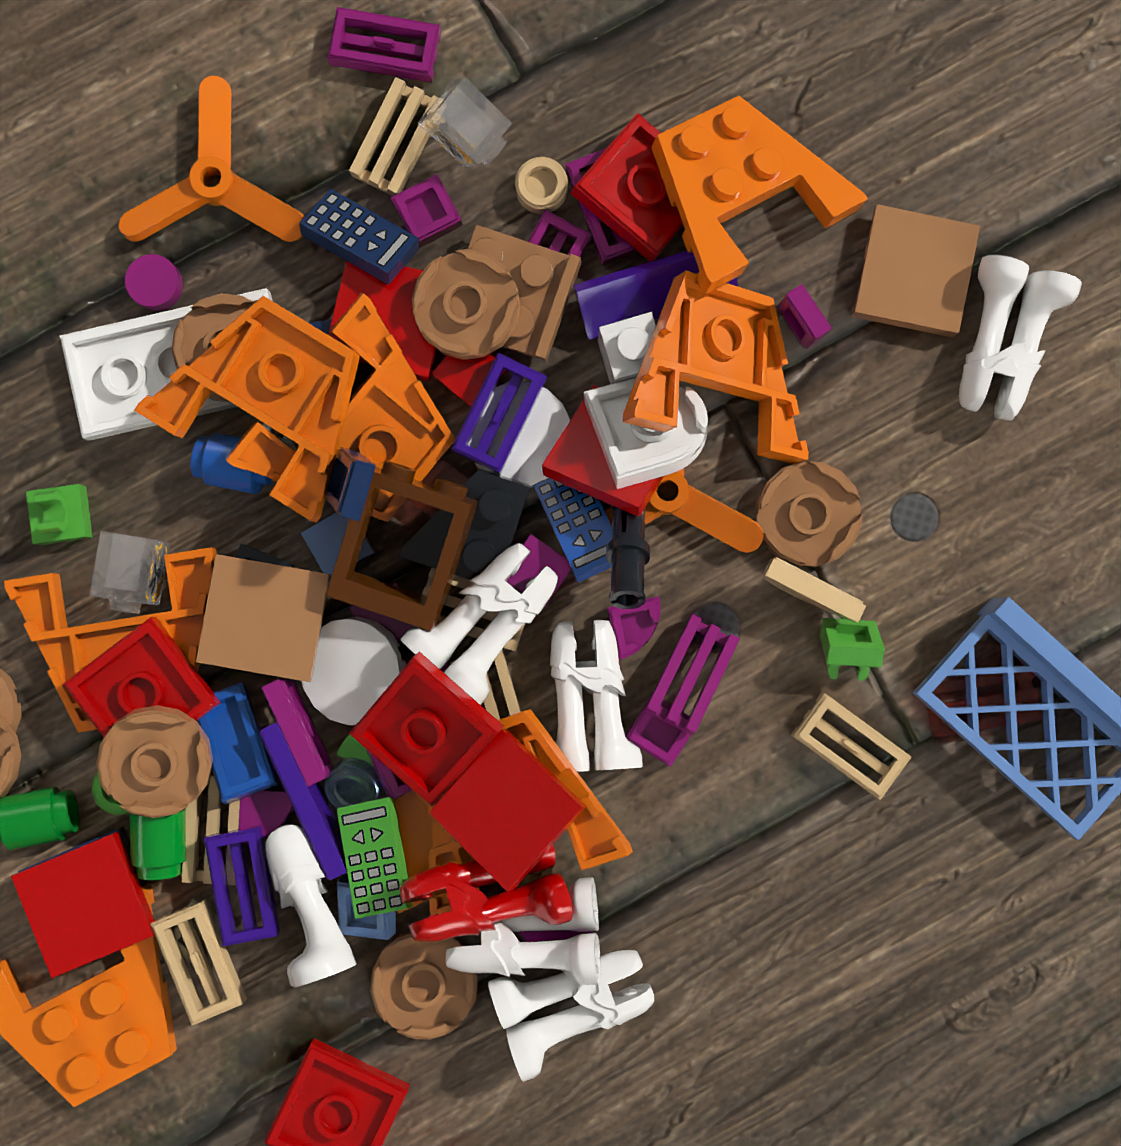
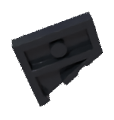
M481 468L462 485L468 488L466 497L479 501L455 575L469 580L483 572L499 554L511 546L530 488L529 484ZM438 509L401 547L398 557L436 569L454 513Z

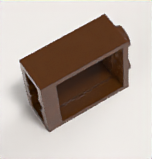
M384 461L382 468L375 467L360 521L349 519L326 596L432 631L440 622L479 501L466 497L468 488L440 478L436 479L433 486L415 480L416 470L398 463ZM380 489L454 513L428 596L354 572Z

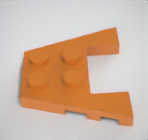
M740 96L734 97L658 134L651 147L671 206H677L685 228L682 237L687 252H693L699 268L696 278L704 294L740 276L749 264L721 223L790 187L795 188L825 229L859 211L868 200L864 192Z
M685 271L674 277L623 412L622 422L664 433L677 428L679 381L757 401L759 403L757 455L791 464L807 461L809 454L806 440L798 441L793 419L794 416L800 414L796 395L787 393L782 366L788 364L774 299L728 283L704 294L699 287L696 278L697 273Z
M360 293L330 330L332 334L359 354L373 368L372 372L350 397L338 449L343 447L360 452L379 468H382L384 461L407 466L416 470L414 479L422 481L456 439L424 386L407 363L396 340L379 317L371 299L364 293ZM256 420L225 457V460L234 467L249 470L277 482L296 451ZM380 489L371 516L389 522L407 498Z
M262 296L210 341L212 346L189 366L183 364L169 376L171 381L153 397L147 395L137 404L134 411L174 436L183 439L212 391L299 445L269 495L308 520L317 523L322 515L360 355L285 308Z
M210 547L164 555L172 606L171 611L69 628L67 627L60 574L49 573L4 581L5 590L10 600L16 601L26 621L23 625L31 641L37 643L50 668L47 673L78 733L97 730V728L63 683L150 617H157L191 664L199 671L200 663L196 662L215 557L218 554L217 548Z
M524 710L498 720L504 725L502 729L508 730L587 806L567 829L581 871L630 855L633 850L629 841L532 710ZM439 800L432 807L427 803L428 816H432L429 812L439 802ZM432 816V849L428 850L429 869L437 865L442 866L448 862L456 864L470 862L468 852ZM446 893L429 899L431 915L451 911Z
M150 883L141 888L153 915L152 904L155 903L154 894ZM155 935L121 949L124 960L35 1007L30 1005L8 959L5 958L0 961V1035L73 1107L163 1061L177 1050L167 981L163 982L159 957L160 946Z

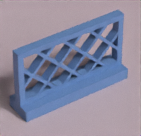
M1010 597L991 598L977 613L980 616L979 619L913 691V694L1071 838L1079 841L1121 793V767L1113 776L1097 777L1095 746L1113 745L1121 753V698ZM986 632L1001 644L1002 667L975 668L974 645ZM1013 656L1024 666H1013ZM964 657L965 669H954ZM1032 672L1041 680L1042 703L1016 704L1014 673ZM1003 673L1004 705L978 706L976 674ZM965 675L967 706L947 707L932 692L946 676ZM1053 692L1064 702H1054ZM1072 708L1081 716L1082 739L1056 740L1054 709ZM1043 710L1044 741L1018 742L1016 711ZM1005 712L1007 743L988 744L979 736L978 713ZM967 713L968 725L956 714ZM1094 729L1104 738L1094 739ZM1083 747L1084 777L1058 778L1057 748ZM1045 748L1047 779L1027 780L1020 773L1019 749ZM1007 750L1008 761L1005 760L997 751ZM1097 784H1105L1098 792ZM1085 785L1086 807L1072 820L1060 809L1059 786ZM1036 787H1047L1048 798Z

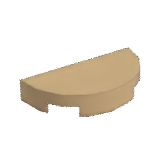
M778 557L770 559L762 575L766 581L790 595L853 622H859L866 608L863 601Z

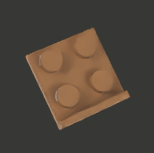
M877 204L874 207L856 301L852 307L850 317L950 338L958 335L980 226Z
M476 225L468 249L488 253L505 265L518 287L521 310L517 326L502 347L547 362L582 263L581 257L573 254L569 256Z
M216 554L196 662L311 682L331 574Z

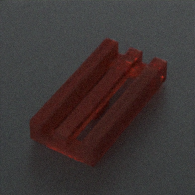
M1033 672L1014 673V681L1018 680L1019 690L1015 691L1016 702L1030 704L1036 703L1035 699H1039L1037 688H1033L1032 678H1035ZM1003 673L976 675V687L1003 683ZM965 677L943 680L932 693L938 698V693L966 689ZM1004 693L977 697L978 706L1004 705ZM966 699L943 702L947 707L967 706ZM927 707L932 736L942 737L957 734L946 723H942V719ZM1041 710L1016 711L1017 724L1043 720ZM1005 713L978 717L979 730L1006 726ZM968 719L962 720L968 725Z

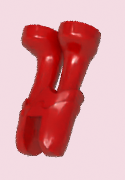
M554 845L527 875L542 873L551 870L555 866ZM476 860L461 864L448 862L442 866L437 865L413 875L399 888L403 904L420 900L425 901L440 894H447L451 911L433 914L428 918L409 925L412 938L417 942H436L462 935H479V932L496 930L493 924L495 922L523 916H536L549 925H560L570 922L573 912L569 891L562 876L556 872L517 887L513 891H506L486 897L476 888L497 883V881Z

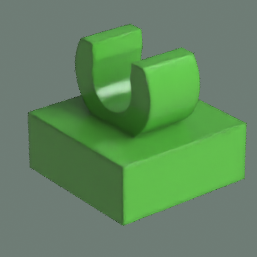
M74 484L26 491L32 544L46 545L93 538L86 486Z
M822 618L819 636L830 679H837L838 669L841 665L855 666L857 679L860 681H864L868 677L870 667L882 666L885 648L876 621L859 620L857 623L847 619Z

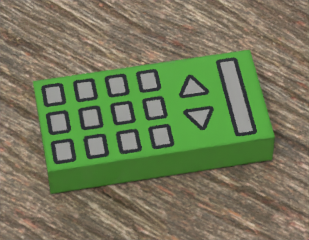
M386 797L337 808L355 919L413 907V902L403 904L400 897L399 888L408 879L394 797Z

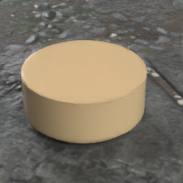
M536 157L526 161L518 170L515 179L517 198L521 205L532 213L543 214L544 210L551 213L556 211L564 203L568 192V179L565 170L557 161L548 157Z

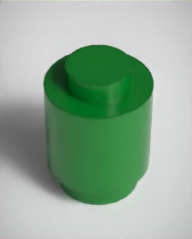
M51 787L4 796L0 799V841L10 851L65 840L67 834L75 833L79 829V808L72 790L60 791L58 787Z
M186 808L177 814L157 818L129 813L131 865L137 869V878L143 880H162L180 875L182 873L181 863L186 861Z

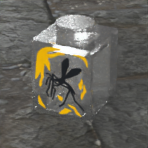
M466 77L450 82L418 122L463 167L476 166L481 162L484 165H488L506 145V140L502 138V135L512 124Z
M100 531L89 596L107 598V609L140 614L141 604L160 605L166 570L164 555L168 554L170 543Z

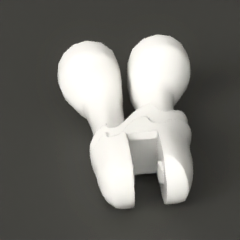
M1001 255L982 257L978 279L984 291V306L975 345L972 352L966 355V364L963 367L959 388L961 407L975 412L980 409L995 372L1004 375L996 399L994 416L1009 421L1014 419L1026 400L1035 374L1041 367L1039 363L1046 350L1037 351L1045 325L1054 310L1071 305L1076 300L1081 289V280L1067 273L1049 270L1037 271L1027 277L1029 265L1021 260ZM1024 286L1021 309L1012 344L1010 347L999 352L1013 303Z
M520 543L507 548L483 572L469 580L471 584L459 592V594L466 595L464 599L432 631L414 626L400 639L413 653L417 654L420 651L434 665L441 669L450 659L460 642L486 611L499 612L476 641L444 672L480 705L485 701L490 692L486 675L494 659L525 623L530 624L535 615L540 613L554 592L558 580L556 573L546 566L537 577L530 580L522 594L506 581L511 575L514 576L518 572L520 565L531 552Z
M607 620L593 621L594 637L592 649L595 652V661L575 662L577 642L574 638L573 622L558 623L552 634L550 655L551 677L555 679L558 705V729L555 743L577 772L590 771L584 725L583 688L593 695L595 770L643 767L640 748L626 739L621 722L618 694L626 695L622 685L624 677L619 666L616 637L610 622Z
M297 825L280 826L267 838L265 851L274 889L279 891L281 908L295 907L305 933L307 945L303 953L293 959L287 967L290 985L295 988L357 965L350 945L344 938L321 895L328 892L321 882V878L325 877V874L319 867V862L304 829Z
M579 878L571 884L569 895L573 913L570 922L560 925H549L536 916L516 917L495 922L493 924L496 930L481 932V945L447 949L445 957L446 966L460 972L499 973L510 977V974L525 976L521 968L558 969L571 972L579 984L598 985L600 983V944L596 933L581 934L565 940L519 942L513 933L548 930L598 931L599 918L594 878Z
M621 950L601 955L600 983L598 985L579 984L572 973L562 970L563 973L524 983L509 977H500L488 982L497 1016L503 1029H506L511 1054L523 1082L540 1074L544 1053L558 1042L597 1028L610 1029L615 1025H621L646 1012L653 1005L654 993L651 985L648 983L633 985L612 994L608 984L636 973L643 967L641 958L636 950ZM573 997L580 1004L549 1016L519 1023L530 1013Z

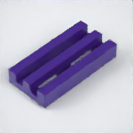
M498 353L451 448L452 452L471 459V461L501 475L547 380V376ZM505 369L513 373L477 448L470 447L468 443ZM523 379H526L531 384L495 458L487 455Z
M262 825L244 830H232L223 834H211L204 837L222 945L228 946L277 936L280 933V926L270 870L266 859ZM246 841L249 842L263 926L257 927L243 842ZM225 845L230 846L244 930L236 931L221 848V846Z

